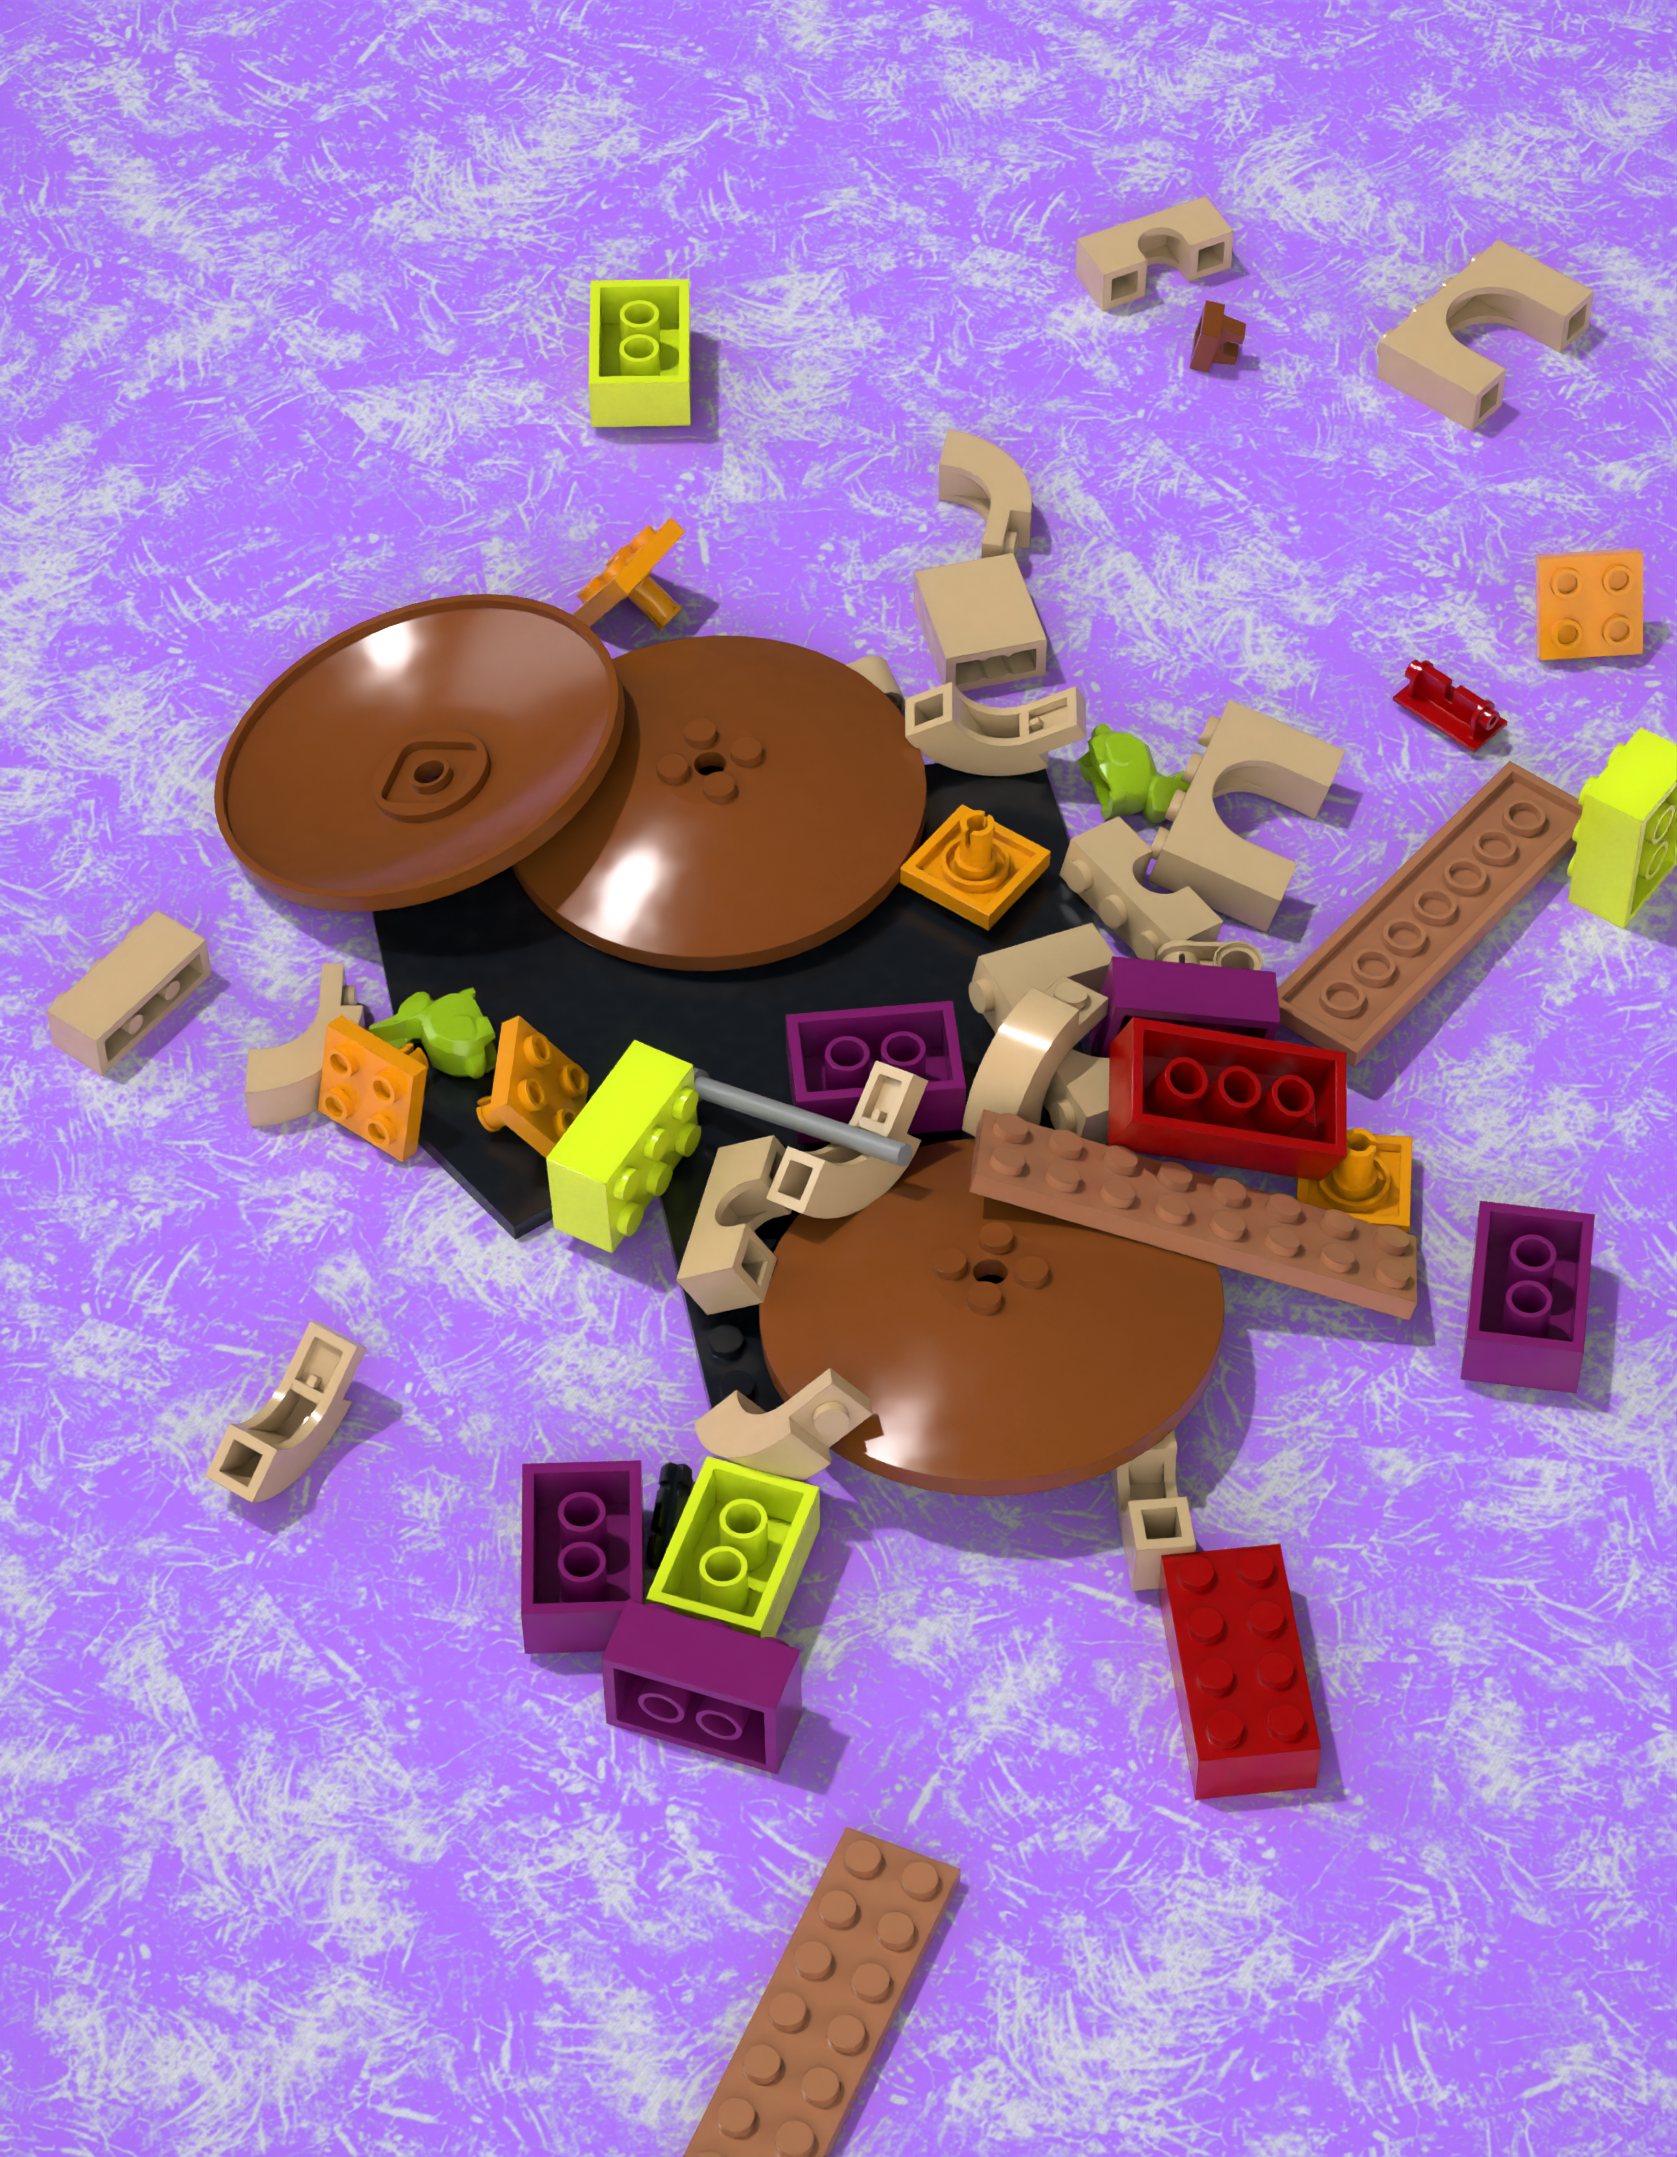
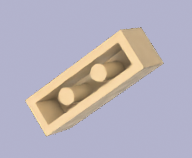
M156 910L142 924L134 926L128 932L125 939L105 958L98 959L91 966L88 973L70 990L61 993L55 998L51 1007L47 1010L53 1046L103 1076L212 975L206 939Z

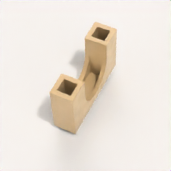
M1498 239L1483 253L1475 254L1468 266L1458 275L1445 280L1439 291L1428 301L1415 306L1409 317L1397 328L1389 329L1382 336L1377 346V354L1379 355L1377 378L1468 430L1473 431L1502 405L1506 369L1464 346L1452 334L1474 324H1502L1515 328L1561 353L1589 328L1594 291Z
M1229 699L1221 718L1210 715L1198 741V744L1207 748L1204 756L1193 752L1181 779V781L1190 784L1187 793L1177 789L1164 817L1174 822L1171 829L1167 830L1160 826L1150 847V849L1154 850L1151 858L1157 861L1148 880L1173 892L1189 886L1210 908L1267 932L1283 899L1297 863L1255 845L1232 832L1217 814L1213 799L1232 792L1254 793L1315 819L1346 750Z
M1089 923L978 956L972 982L969 984L970 1001L974 1009L984 1015L996 1034L1015 1005L1032 987L1044 992L1062 975L1101 993L1111 958L1115 954L1094 924ZM1074 1049L1068 1052L1056 1070L1043 1105L1050 1114L1055 1130L1064 1129L1084 1139L1101 1144L1108 1143L1109 1058L1086 1055Z

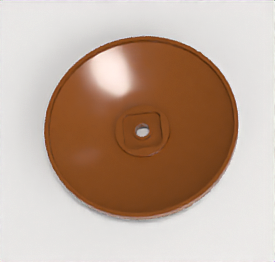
M498 594L458 595L419 602L383 613L337 634L292 664L265 689L241 718L226 745L216 775L214 803L220 832L236 862L251 879L278 897L299 905L331 911L371 912L426 903L457 893L493 877L530 855L559 832L588 802L612 764L621 740L625 717V700L622 684L608 650L600 638L585 623L564 610L534 599Z
M714 635L661 642L633 650L612 659L622 684L625 700L624 726L613 762L598 788L572 820L550 840L524 859L512 865L515 876L523 889L545 915L580 941L605 953L644 965L684 971L730 970L772 963L820 946L844 933L870 914L900 882V867L917 851L926 822L927 785L924 761L920 749L915 748L905 738V718L897 706L863 675L822 653L791 643L748 636ZM708 766H717L723 769L721 772H714L708 776L698 772Z
M975 1139L954 1140L918 1147L908 1167L895 1184L884 1195L856 1213L829 1219L815 1218L801 1213L793 1221L773 1252L777 1258L764 1302L759 1303L760 1337L766 1367L773 1385L784 1403L829 1368L869 1397L873 1414L829 1448L861 1468L892 1481L924 1490L955 1495L1007 1496L1049 1491L1089 1480L1108 1473L1135 1459L1173 1431L1195 1407L1208 1387L1217 1366L1223 1343L1225 1306L1222 1280L1217 1264L969 1192ZM987 1275H995L1004 1279L998 1284L988 1281H977L979 1278Z

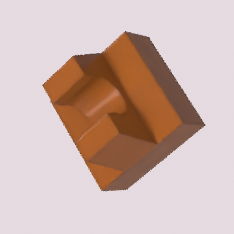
M1209 300L1205 301L1194 333L1190 369L1209 373L1212 363L1235 365L1239 344H1242L1245 338L1246 323L1224 315L1225 304Z

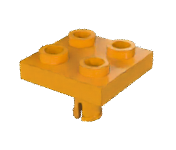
M672 517L656 530L648 524L629 544L623 545L605 564L607 568L600 575L597 574L576 595L582 604L572 615L590 627L622 599L625 600L628 597L661 630L682 609V606L679 603L677 604L649 575L653 572L651 569L685 533V530Z
M1639 548L1536 554L1537 657L1540 660L1643 654V552Z
M962 804L900 867V883L989 931L1050 866L1051 851L995 822L990 814L985 817V811L972 810Z
M341 1015L327 1024L317 1110L403 1163L417 1153L426 1076L429 1068L428 1059L421 1048L418 1047L413 1051L414 1044L406 1043L397 1049Z
M521 1016L514 1017L502 1023L492 1095L478 1100L477 1104L480 1105V1107L476 1108L478 1119L483 1127L490 1132H496L507 1125L542 1156L547 1158L585 1107L589 1075Z
M1362 1128L1348 1130L1347 1157L1322 1181L1297 1178L1296 1200L1326 1210H1341L1353 1218L1367 1221L1371 1224L1395 1226L1409 1234L1413 1137L1373 1134Z

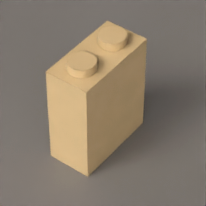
M1014 553L914 571V610L942 685L953 682L961 692L1046 675L1047 639Z

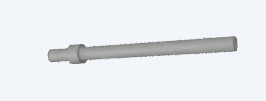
M693 1067L695 1090L699 1093L698 1102L705 1100L902 1167L906 1166L912 1158L913 1150L909 1144L710 1079L706 1071Z

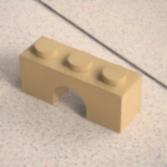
M1207 196L1078 238L1076 276L1099 308L1104 311L1145 297L1147 266L1166 264L1173 266L1183 274L1188 282L1231 268L1234 231Z
M1120 816L1071 838L1059 875L1066 881L1069 888L1077 893L1100 916L1104 924L1116 932L1135 952L1138 958L1156 960L1158 948L1172 940L1185 939L1194 942L1217 941L1223 920L1189 886L1170 894L1155 893L1142 886L1154 850L1150 849V846ZM1183 955L1179 957V963H1185Z
M774 1135L720 1147L717 1150L676 1281L707 1315L764 1302L777 1258L754 1231L764 1222L775 1217L789 1215L792 1209L766 1199L786 1151Z
M1174 1430L1143 1454L1110 1471L1131 1591L1159 1589L1161 1555L1196 1551L1187 1496L1178 1497L1176 1456L1178 1447Z

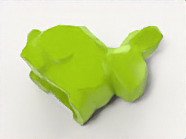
M1104 723L1094 728L1091 733V739L1087 741L1089 752L1078 759L1082 776L1087 783H1092L1095 794L1102 806L1100 813L1104 820L1113 819L1119 815L1131 816L1141 811L1148 822L1159 824L1167 820L1164 817L1176 790L1179 789L1187 793L1190 784L1181 781L1185 771L1177 772L1168 777L1163 776L1157 772L1147 744L1130 733L1112 731Z
M473 987L462 990L459 993L445 995L435 1001L428 993L424 991L417 992L400 1005L396 1015L372 1024L368 1029L369 1032L397 1049L406 1043H422L432 1066L455 1077L471 1076L473 1079H478L484 1073L496 1067L497 1053L492 1042L496 1038L495 1032L488 1017L482 1015L476 1003V992Z

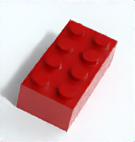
M1133 1017L1110 1043L1108 1147L1118 1145L1126 1147L1133 1152L1322 1181L1347 1157L1346 1052Z
M1271 1544L1161 1555L1158 1596L1195 1800L1316 1788L1321 1747L1281 1545Z

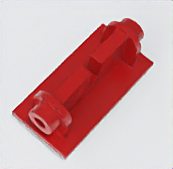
M1413 660L1405 671V677L1410 682L1393 696L1394 702L1473 753L1507 725V721L1500 717L1499 712L1494 710L1495 704L1492 701L1480 698L1462 685L1457 688L1453 687L1452 679L1435 669L1433 663L1428 660L1423 662Z

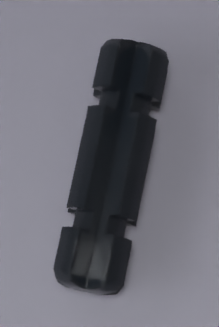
M669 1462L663 1465L660 1471L658 1483L660 1488L656 1494L650 1529L652 1535L649 1537L646 1553L648 1565L655 1570L660 1567L691 1493L692 1469L684 1463L677 1465Z

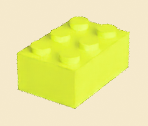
M689 279L591 281L589 335L591 427L691 426V315Z
M1642 727L1638 729L1627 744L1620 742L1614 748L1607 761L1606 769L1599 777L1592 775L1584 784L1578 798V804L1583 807L1582 814L1572 836V840L1577 842L1576 852L1567 869V876L1571 878L1568 901L1622 929L1628 925L1677 865V745Z
M634 1040L546 1158L555 1229L612 1254L625 1236L630 1237L637 1231L647 1205L654 1196L659 1197L666 1191L676 1165L683 1156L689 1157L699 1143L701 1127L698 1125L696 1107L699 1093L695 1090L693 1064Z
M707 1456L648 1592L646 1605L650 1603L661 1604L680 1615L701 1621L716 1620L728 1625L732 1630L759 1638H775L820 1529V1487Z

